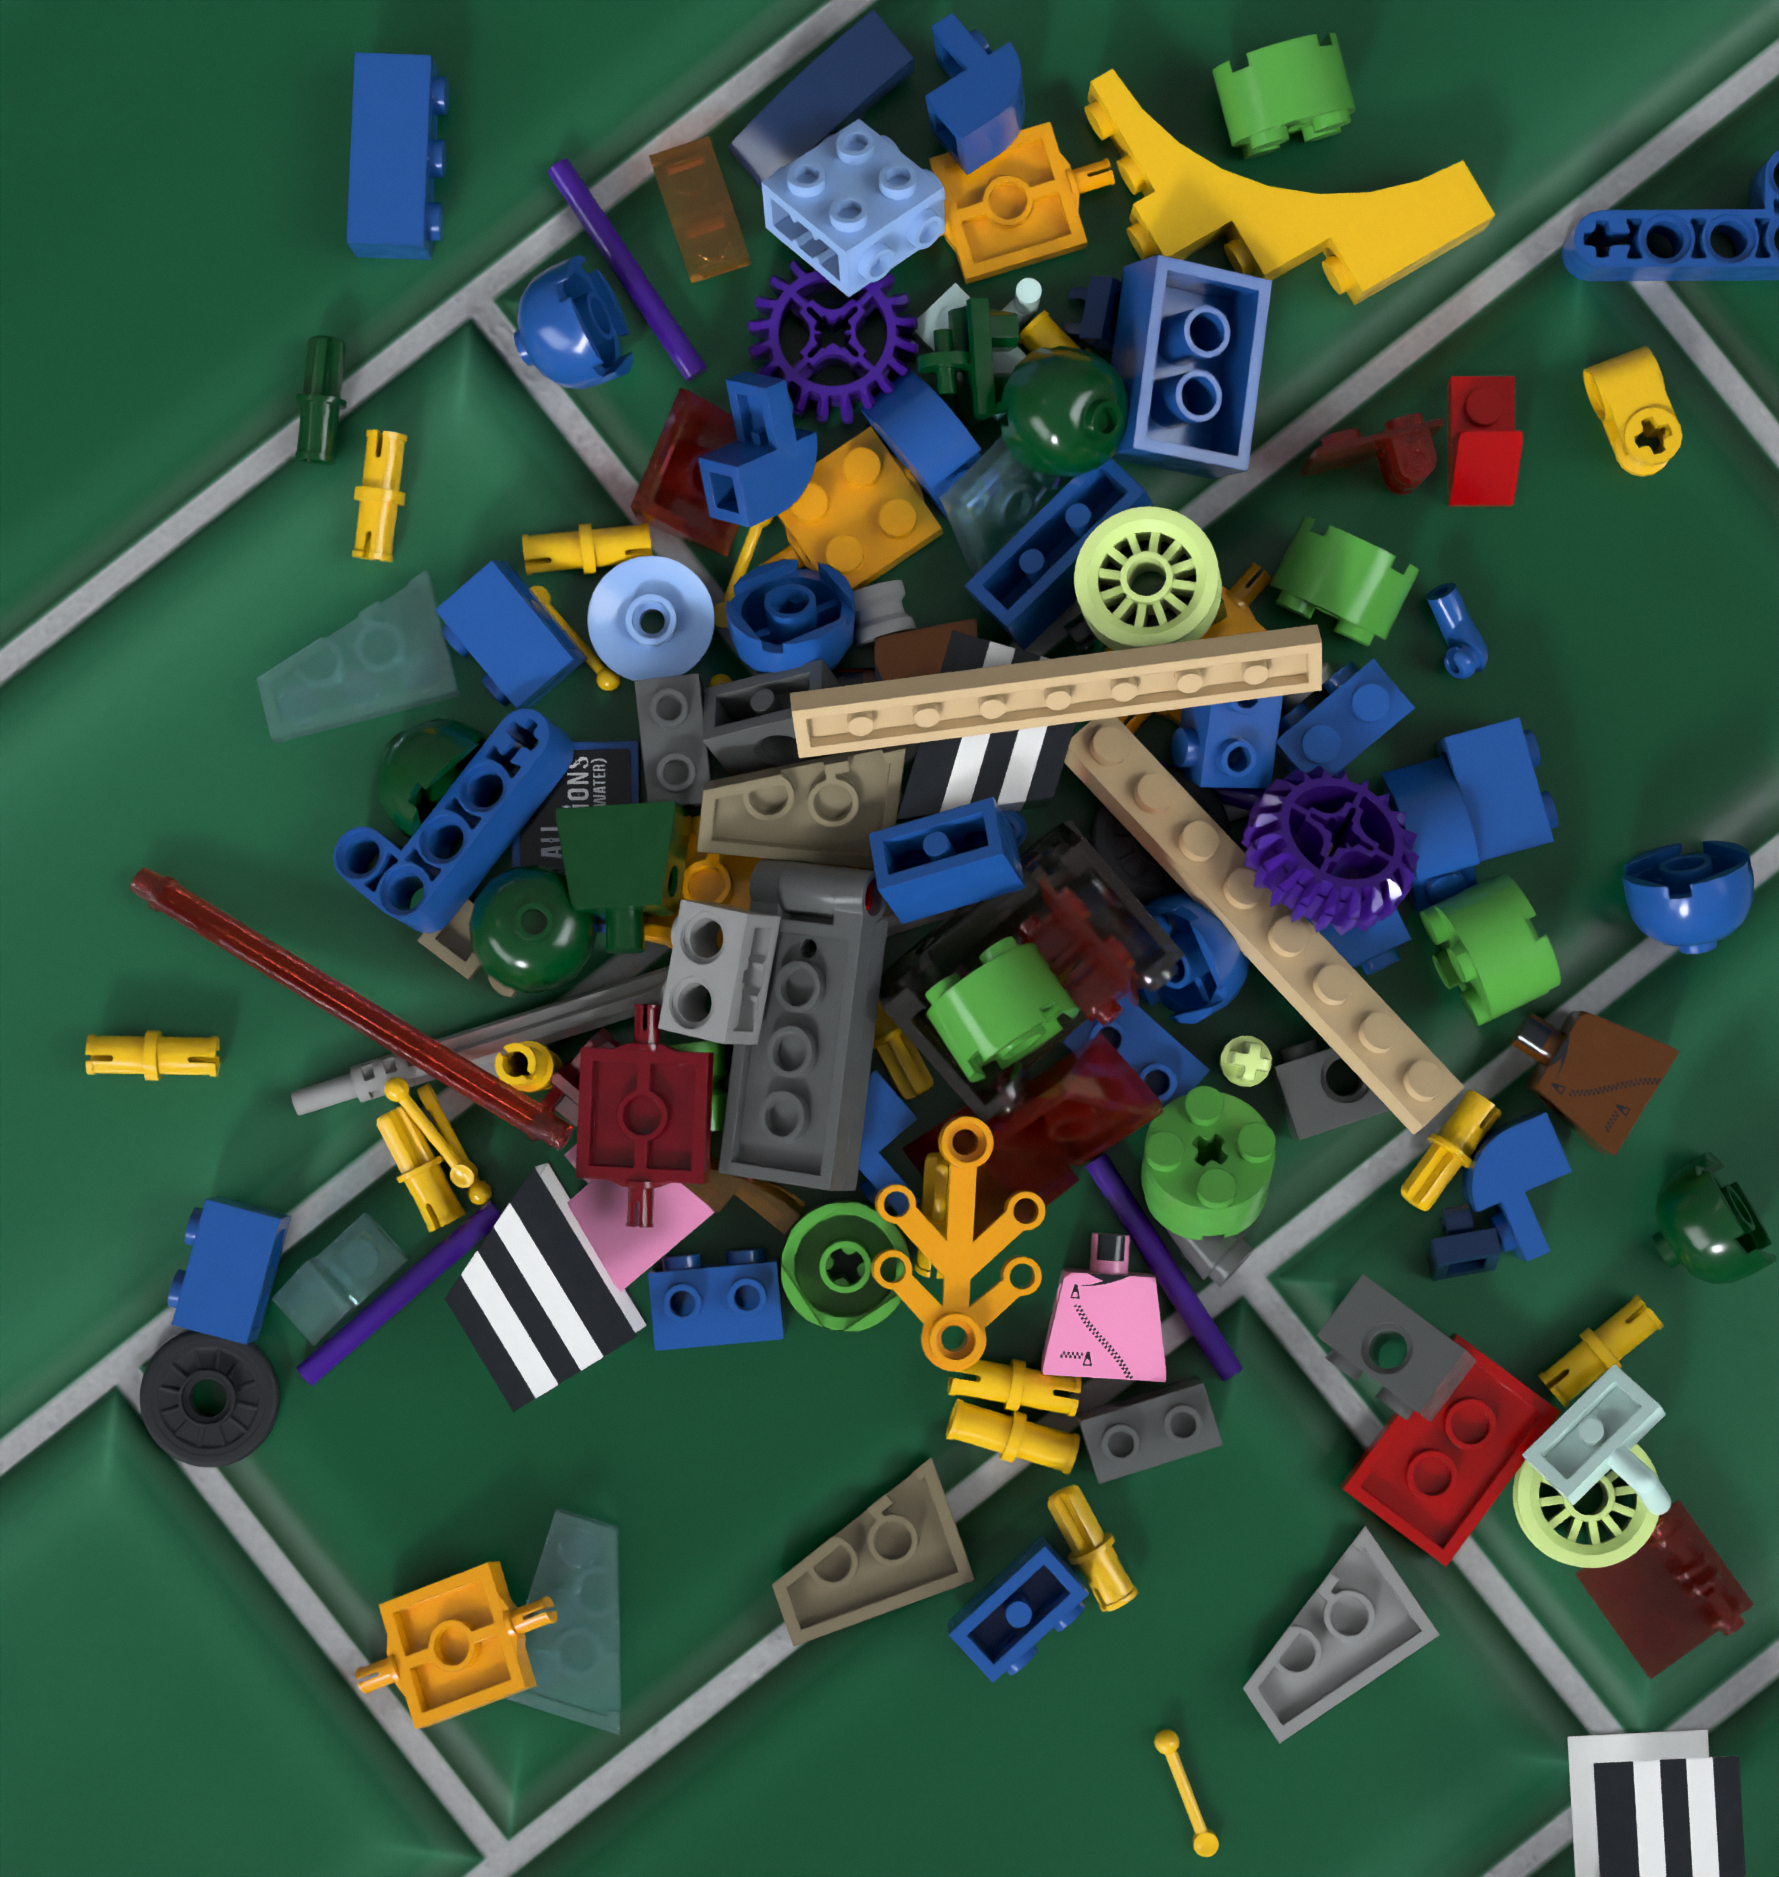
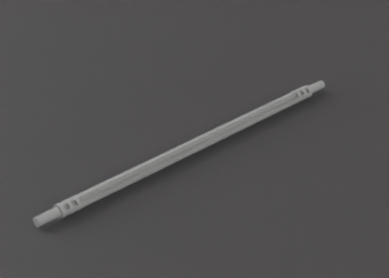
M1223 804L1229 822L1247 817L1250 812ZM1090 833L1020 855L1025 889L904 924L901 923L895 914L882 916L880 919L888 920L886 937L1097 871L1098 869L1095 865L1090 846ZM669 966L350 1066L349 1074L292 1091L291 1097L298 1116L357 1097L361 1103L385 1096V1083L393 1077L405 1079L410 1088L495 1061L498 1052L504 1055L507 1053L503 1048L507 1044L533 1041L546 1045L634 1017V1004L660 1005V991L667 979Z

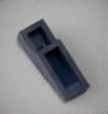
M871 10L779 92L729 144L728 151L762 191V182L769 178L777 169L789 165L818 146L827 136L836 134L857 119L863 121L865 119V112L914 73V57L875 10Z

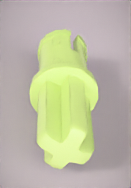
M1239 1036L1224 1046L1220 1054L1219 1064L1223 1075L1231 1083L1238 1086L1251 1087L1261 1083L1268 1076L1272 1057L1268 1047L1261 1040L1253 1036Z

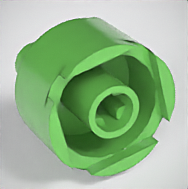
M1328 33L1320 44L1317 34L1286 40L1246 53L1249 66L1232 72L1230 61L1220 64L1212 70L1232 147L1241 148L1244 160L1278 151L1281 149L1280 143L1289 140L1290 135L1301 132L1305 143L1334 136L1342 132L1341 126L1351 123L1350 114L1356 111L1336 33Z
M1303 515L1270 584L1272 588L1280 592L1275 604L1308 620L1311 619L1315 609L1338 620L1333 629L1334 632L1366 647L1370 646L1374 636L1386 640L1420 570L1409 563L1403 574L1391 568L1396 558L1395 555L1334 526L1329 525L1324 536L1311 532L1315 519Z
M1505 873L1495 878H1488L1420 911V917L1432 942L1435 945H1439L1442 950L1432 955L1435 968L1448 989L1459 985L1462 990L1460 998L1464 1009L1476 1027L1547 994L1549 990L1559 986L1561 983L1558 963L1547 935L1539 938L1530 921V918L1536 916L1533 907L1517 883Z
M1012 936L1004 938L981 954L979 957L983 963L981 967L961 979L958 973L952 974L935 984L925 994L932 1005L926 1014L970 1082H977L987 1078L981 1068L982 1066L996 1060L1001 1069L1004 1070L1052 1039L1063 1029L1056 1019L1060 1014L1065 1013L1074 1019L1079 1013L1080 1009L1036 943L1023 945L1017 944Z
M1210 1086L1193 1088L1187 1095L1168 1103L1154 1117L1145 1139L1141 1180L1145 1201L1151 1214L1165 1228L1187 1239L1203 1240V1236L1223 1234L1224 1238L1244 1231L1260 1215L1267 1200L1275 1161L1276 1138L1272 1129L1267 1125L1263 1117L1248 1103L1232 1095L1220 1093Z
M836 1199L812 1208L794 1225L782 1251L781 1280L789 1301L806 1320L830 1330L861 1331L880 1323L896 1309L901 1298L893 1289L884 1288L875 1281L871 1273V1264L874 1257L885 1249L899 1250L910 1259L907 1241L903 1232L897 1224L889 1223L882 1219L873 1204L860 1199ZM841 1248L847 1255L857 1251L863 1259L857 1264L858 1278L851 1281L846 1274L834 1277L830 1273L829 1269L835 1263V1257L832 1253L835 1250ZM889 1257L883 1261L880 1267L883 1279L895 1281L902 1275L903 1263L899 1258Z

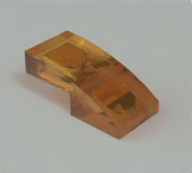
M709 136L649 155L691 284L751 265L742 232Z
M710 1156L709 1183H681L717 1213L722 1210L735 1194L784 1235L800 1217L805 1202L776 1182L718 1173L720 1158Z

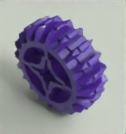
M793 260L789 263L791 277L794 280L793 283L789 285L782 277L773 275L769 279V286L778 297V300L759 295L754 302L755 308L769 319L749 320V334L767 339L749 346V357L755 361L770 360L756 371V374L786 380L789 395L792 393L797 395L793 402V415L795 417L801 418L806 413L809 404L813 403L817 405L816 419L818 424H827L829 420V407H840L842 422L844 424L853 423L851 404L860 402L864 408H872L875 405V399L872 396L875 391L878 393L882 391L885 394L894 391V384L888 379L889 376L897 379L899 376H906L908 370L912 371L905 362L897 359V357L911 358L918 355V343L901 337L909 335L918 329L917 318L909 315L897 316L910 305V297L906 292L886 297L895 285V277L888 272L879 281L871 282L853 294L858 297L856 301L851 298L841 308L826 309L818 305L813 299L811 301L807 299L824 292L842 291L817 270L806 274L802 264L798 260ZM874 310L880 317L887 336L884 351L876 365L866 356V350L857 340L858 334L866 325V318ZM791 312L800 320L801 327L810 336L808 343L800 351L801 358L792 367L786 361L780 347L782 330ZM818 326L822 330L826 328L833 334L841 328L845 329L848 326V330L844 331L845 345L849 346V351L845 347L841 349L834 343L818 351V346L823 345L822 333L818 331ZM830 367H840L848 371L853 377L855 375L860 377V379L839 386L820 385L807 380L811 375L816 377L820 372Z
M1320 765L1309 771L1308 774L1296 768L1284 780L1277 778L1274 784H1270L1261 799H1257L1248 814L1250 818L1247 822L1248 825L1244 829V837L1241 842L1248 848L1245 852L1246 858L1243 865L1257 871L1254 875L1253 887L1271 890L1270 907L1283 903L1291 909V923L1305 916L1311 919L1316 933L1326 928L1329 923L1332 924L1341 936L1348 930H1352L1354 926L1365 932L1369 927L1375 925L1378 920L1383 921L1387 916H1391L1412 888L1411 882L1415 878L1413 873L1417 869V862L1420 858L1413 851L1417 834L1403 829L1406 812L1391 811L1387 807L1389 805L1390 793L1376 796L1368 790V778L1356 784L1349 781L1344 768L1333 774L1332 777Z

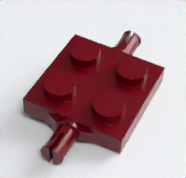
M634 1004V1043H627L616 1048L581 1047L576 1178L605 1179L622 1187H628L626 1226L649 1228L654 1227L655 1188L670 1183H709L714 1052L679 1051L666 1044H660V1029H658L662 1005Z

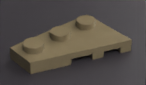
M905 745L846 752L704 782L697 852L874 869L869 833L896 826L906 751Z
M933 1459L927 1460L890 1492L883 1495L868 1507L865 1512L772 1584L793 1646L976 1580Z

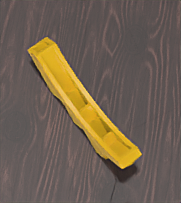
M1114 69L1107 71L1090 82L1087 97L1090 104L1084 107L1086 116L1101 140L1110 137L1122 158L1116 161V164L1129 190L1134 195L1142 191L1145 196L1133 204L1129 217L1132 225L1126 229L1135 251L1142 260L1155 255L1184 260L1226 235L1229 242L1224 245V249L1237 273L1273 281L1323 252L1327 259L1322 261V267L1328 281L1338 294L1341 295L1347 292L1353 304L1356 305L1481 233L1495 217L1494 211L1463 160L1418 181L1372 192L1315 194L1271 187L1221 169L1179 143L1141 108Z

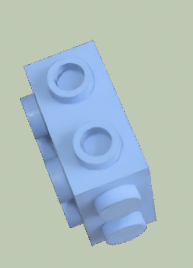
M857 119L836 134L827 136L818 146L789 165L780 167L762 182L765 227L848 297L869 283L879 281L894 266L918 250L928 248L940 235L945 233L944 201L946 195L944 186L938 177L928 169H921L901 153L897 145L885 135L880 136L860 119Z

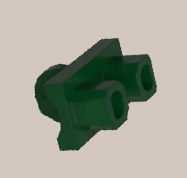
M970 298L966 300V306L948 311L949 329L933 331L935 352L923 354L916 358L917 371L919 373L936 374L937 394L939 396L954 395L955 415L964 426H974L996 414L1008 412L1009 405L1002 404L1001 401L1004 387L1012 373H994L992 352H1009L1017 348L1019 340L1018 315L1012 312L989 309V298Z

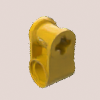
M1642 346L1585 368L1583 370V379L1588 398L1604 426L1616 460L1622 469L1631 475L1641 477L1654 475L1662 470L1680 448L1682 431L1665 391V384L1659 365L1651 350L1647 346ZM1642 432L1647 439L1654 437L1659 439L1661 444L1654 452L1649 446L1639 448L1635 443V440Z

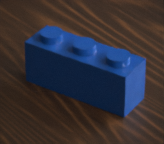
M355 52L346 243L356 257L432 260L433 241H442L443 203L434 202L435 178H445L446 142L445 139H437L438 115H448L449 81L447 76H440L431 55Z
M1111 458L1098 469L1074 477L965 585V588L980 609L1025 651L1077 599L1074 586L1077 557L1084 542L1095 528L1119 512L1131 508L1152 506L1153 503L1147 491Z

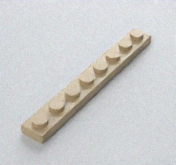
M1316 624L790 693L798 756L799 758L1320 691L1322 690V640L1318 625Z
M1117 717L1091 720L1071 737L1064 763L1183 890L1223 923L1236 940L1243 954L1413 1135L1425 1127L1465 1088L1320 932L1316 933L1314 926L1304 916L1291 923L1290 908L1283 903L1270 907L1272 892L1267 888L1253 887L1254 875L1257 871L1243 865L1246 858L1245 853Z

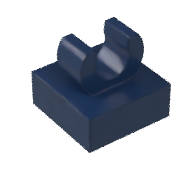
M1091 275L1088 288L1076 287L1071 289L1068 298L1079 305L1085 306L1082 321L1078 323L1063 322L1062 330L1077 340L1085 341L1105 354L1112 355L1122 282L1113 276Z
M1468 1204L1443 1208L1444 1218L1439 1220L1442 1237L1432 1239L1427 1254L1432 1281L1495 1270L1501 1255L1496 1228L1474 1231Z

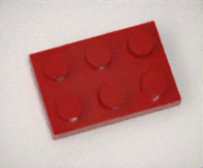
M1453 1333L1450 1339L1464 1348L1477 1361L1433 1420L1429 1422L1415 1410L1408 1420L1394 1412L1340 1485L1344 1491L1445 1567L1526 1459L1522 1454L1550 1428L1561 1413L1456 1333Z

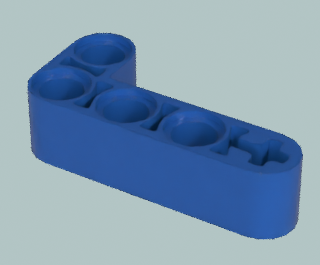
M1779 150L1752 177L1749 189V209L1600 210L1591 212L1579 221L1563 242L1561 254L1564 266L1570 274L1585 281L1779 280V251L1775 247L1774 242L1775 233L1779 232V189L1774 183L1773 178L1774 170H1779ZM1658 233L1665 236L1672 245V258L1664 259L1653 255L1647 247V234ZM1711 233H1723L1731 238L1736 249L1734 258H1724L1715 253L1711 247ZM1590 235L1596 236L1598 246L1610 247L1602 257H1596L1594 246L1584 245V242ZM1629 235L1626 245H1619Z
M524 708L511 712L500 722L405 847L370 827H355L344 833L334 848L333 862L336 871L343 879L389 916L421 933H434L442 930L454 918L566 773L573 761L574 747L571 738L564 730L540 712ZM539 740L537 746L533 750H531L534 743H536ZM515 766L520 768L516 775L511 772ZM503 786L500 799L494 805L488 807L489 798L498 787ZM464 837L463 845L459 852L449 858L453 843L458 838ZM380 852L376 866L370 872H367L370 859ZM424 887L422 899L414 908L410 909L414 893Z

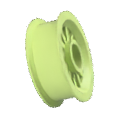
M1151 506L1137 507L1111 516L1097 526L1086 539L1075 565V593L1086 623L1094 635L1113 651L1199 640L1210 628L1219 610L1222 581L1214 548L1199 526L1186 516L1169 509ZM1150 540L1148 551L1141 552L1138 542ZM1162 542L1171 544L1164 554L1160 555ZM1128 545L1133 554L1130 558L1125 557L1119 552ZM1184 553L1189 558L1188 560L1175 564ZM1111 562L1121 571L1106 569V567ZM1155 571L1166 578L1164 586L1156 594L1142 596L1131 590L1133 581L1143 572ZM1196 575V582L1183 580ZM1101 585L1114 586L1101 592ZM1176 596L1188 597L1192 599L1187 606ZM1121 603L1113 614L1107 609ZM1168 608L1178 615L1169 622H1167L1164 611ZM1136 611L1134 626L1125 623ZM1149 615L1156 616L1159 626L1147 627Z
M1636 1443L1630 1451L1658 1477L1650 1458ZM1526 1460L1514 1477L1513 1506L1523 1532L1541 1552L1556 1561L1582 1568H1601L1614 1565L1629 1558L1647 1542L1655 1529L1659 1515H1654L1647 1510L1631 1486L1613 1487L1611 1482L1618 1478L1619 1475L1612 1469L1597 1482L1602 1489L1603 1500L1600 1507L1588 1515L1581 1514L1575 1510L1572 1504L1559 1492L1555 1496L1539 1498L1540 1483L1550 1487L1553 1486ZM1633 1494L1632 1508L1616 1503L1615 1496ZM1560 1504L1562 1509L1546 1521L1541 1507ZM1611 1511L1628 1517L1627 1522L1621 1529L1610 1517L1609 1513ZM1568 1517H1571L1565 1537L1554 1531L1555 1527ZM1597 1521L1604 1525L1612 1535L1611 1538L1600 1542ZM1583 1522H1585L1589 1544L1575 1543Z

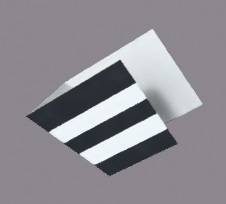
M952 630L940 673L1047 660L1049 658ZM1076 722L919 743L897 817V825L990 797L995 799L1001 811H1020L1048 807L1056 792Z
M548 1162L535 1166L445 1297L446 1302L513 1412L636 1338V1332L647 1326L626 1290L624 1289L620 1292L614 1285L567 1204L570 1198Z
M1708 1729L1567 1737L1575 1877H1746L1739 1756L1709 1757Z

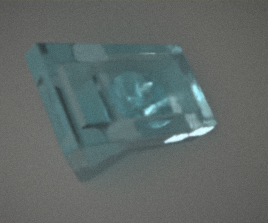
M366 1212L318 1256L306 1261L275 1294L272 1301L315 1346L410 1258Z

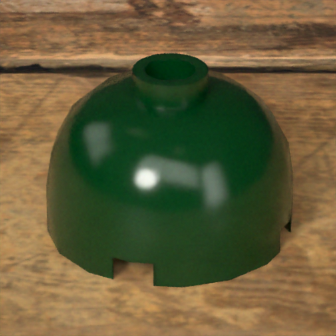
M1065 346L1054 348L1042 347L1031 351L1015 366L1004 387L1001 401L1002 404L1009 405L1007 415L1009 426L1001 425L1003 440L1013 459L1029 471L1063 477H1077L1098 469L1110 460L1119 450L1129 418V393L1115 368L1095 353Z
M436 718L417 724L407 731L400 732L389 741L384 750L383 762L379 770L378 797L383 810L401 833L411 839L488 739L486 735L466 723Z
M539 864L512 867L491 879L475 899L469 920L472 951L484 972L503 987L527 994L554 990L575 979L590 960L598 933L596 918L593 915L574 911L572 908L566 874L562 870Z
M1706 1152L1679 1168L1667 1178L1657 1195L1655 1215L1661 1230L1653 1234L1652 1238L1660 1255L1671 1268L1682 1264L1691 1275L1711 1284L1733 1283L1751 1276L1776 1262V1256L1762 1251V1249L1772 1243L1745 1192L1737 1181L1730 1186L1722 1184L1715 1173L1725 1166L1711 1152Z

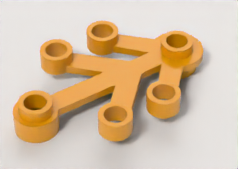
M958 1116L949 1120L941 1129L938 1138L940 1153L950 1163L946 1240L916 1207L915 1196L909 1188L896 1183L888 1184L879 1190L875 1198V1208L878 1215L889 1223L897 1224L943 1276L941 1305L912 1275V1263L901 1251L896 1249L882 1250L874 1257L871 1264V1273L875 1281L884 1288L893 1289L924 1324L921 1333L923 1352L935 1366L946 1371H961L973 1366L981 1358L986 1347L985 1328L1018 1297L1027 1296L1035 1292L1042 1280L1041 1269L1033 1259L1023 1255L1012 1256L1001 1267V1280L969 1305L971 1278L1024 1230L1028 1231L1037 1228L1043 1222L1046 1213L1045 1204L1037 1194L1026 1190L1016 1191L1005 1201L1004 1212L973 1240L977 1167L985 1163L990 1157L994 1140L989 1127L980 1119L970 1116ZM962 1129H968L975 1137V1146L967 1154L957 1153L952 1144L954 1135ZM891 1192H902L907 1199L905 1211L898 1216L889 1215L884 1209L885 1198ZM1029 1198L1034 1202L1036 1212L1030 1221L1021 1223L1014 1216V1206L1019 1200ZM889 1257H897L903 1263V1273L895 1281L884 1280L880 1273L881 1264ZM1024 1263L1031 1268V1281L1024 1287H1014L1010 1281L1011 1270L1014 1266ZM949 1326H959L964 1332L963 1343L956 1349H946L941 1341L943 1331Z

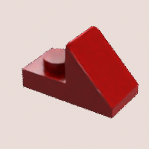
M1451 376L1447 381L1448 507H1511L1514 504L1523 445V431L1515 430V376Z

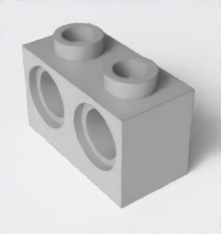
M681 899L679 915L674 920L671 929L673 948L668 976L662 985L659 996V1003L662 1005L658 1029L721 1044L758 1045L781 916L716 902ZM721 928L723 932V944L721 949L719 950L717 946V934L719 929ZM708 992L710 993L712 1001L709 1014H707L705 1008V1000Z

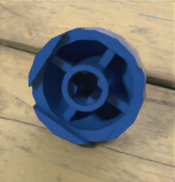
M581 255L550 266L532 279L521 296L517 312L519 329L514 333L517 351L527 365H534L543 376L558 385L573 389L597 386L626 375L630 372L633 363L632 352L621 356V346L617 335L626 336L629 334V330L617 297L606 278L598 269L586 273L580 267L587 260Z
M780 560L758 566L740 577L734 585L735 596L730 603L727 600L726 605L728 629L740 659L759 675L798 668L808 662L823 659L830 670L836 668L852 644L856 613L854 592L844 575L831 566L817 562L818 573L810 569H798L797 560Z
M1702 841L1704 853H1691L1679 856L1682 847L1681 843L1644 852L1629 860L1624 866L1625 874H1622L1624 894L1632 920L1645 935L1664 945L1676 946L1682 953L1699 954L1713 950L1717 947L1718 940L1732 934L1744 922L1753 904L1754 875L1750 853L1747 848L1732 842Z
M1174 892L1161 896L1130 915L1127 924L1133 922L1131 936L1123 940L1122 953L1129 977L1141 997L1150 1006L1161 1002L1167 1009L1175 1012L1167 1017L1168 1019L1176 1023L1196 1024L1227 1006L1238 996L1250 971L1251 961L1240 950L1236 940L1223 923L1202 904L1194 901L1186 892Z

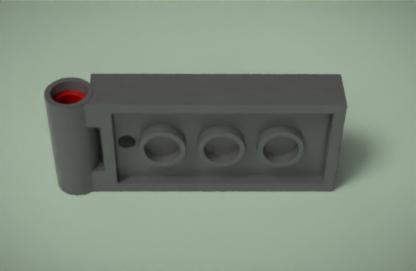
M763 859L756 864L751 875L750 910L781 916L758 1045L734 1044L718 1173L828 1191H856L888 920L880 918L886 909L887 902L878 891L875 870Z

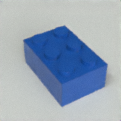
M1155 255L1123 267L1111 365L1120 375L1129 393V418L1119 450L1112 459L1211 479L1248 471L1272 280L1162 255Z

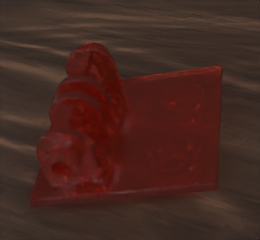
M1414 413L1385 422V430L1374 435L1361 438L1358 428L1327 435L1321 439L1323 446L1313 450V454L1301 469V475L1303 477L1378 458L1386 488L1396 495L1410 494L1435 468L1437 459L1432 437L1444 425L1443 418L1424 422L1422 413Z
M1043 878L1039 885L1049 915L1041 920L1036 914H1033L1018 927L1016 932L1023 938L1020 946L1027 943H1035L1047 963L1050 964L1055 960L1049 969L1057 976L1065 972L1083 956L1086 960L1074 969L1063 980L1061 985L1064 990L1070 992L1083 982L1069 996L1090 1022L1098 1020L1103 1027H1106L1123 1012L1124 1009L1117 1002L1124 996L1134 1007L1140 1003L1135 983L1139 976L1133 969L1136 962L1114 936L1109 934L1105 939L1101 940L1094 933L1095 929L1088 920L1092 916L1090 911L1067 886L1057 893Z
M1680 1500L1672 1503L1666 1513L1659 1515L1653 1533L1635 1554L1611 1566L1582 1568L1575 1573L1578 1580L1650 1680L1719 1630L1724 1636L1739 1630L1745 1624L1741 1614L1754 1606Z

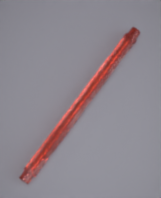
M147 867L142 868L134 877L130 886L131 892L148 901V906L153 911H161L525 1132L527 1138L533 1142L540 1139L558 1151L568 1142L573 1133L574 1126L556 1116L553 1107L549 1105L543 1106L177 884V880L173 877L166 876L163 878Z

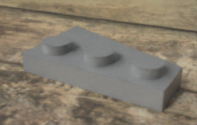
M1366 1526L1362 1528L1243 1686V1690L1279 1744L1440 1635Z

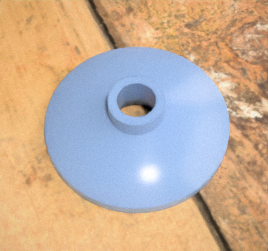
M642 556L617 565L601 579L590 599L587 626L592 645L602 661L618 675L635 681L684 675L694 668L706 654L712 641L715 628V612L707 588L691 569L670 558ZM655 611L664 616V627L656 634L646 633L641 628V620L648 612Z

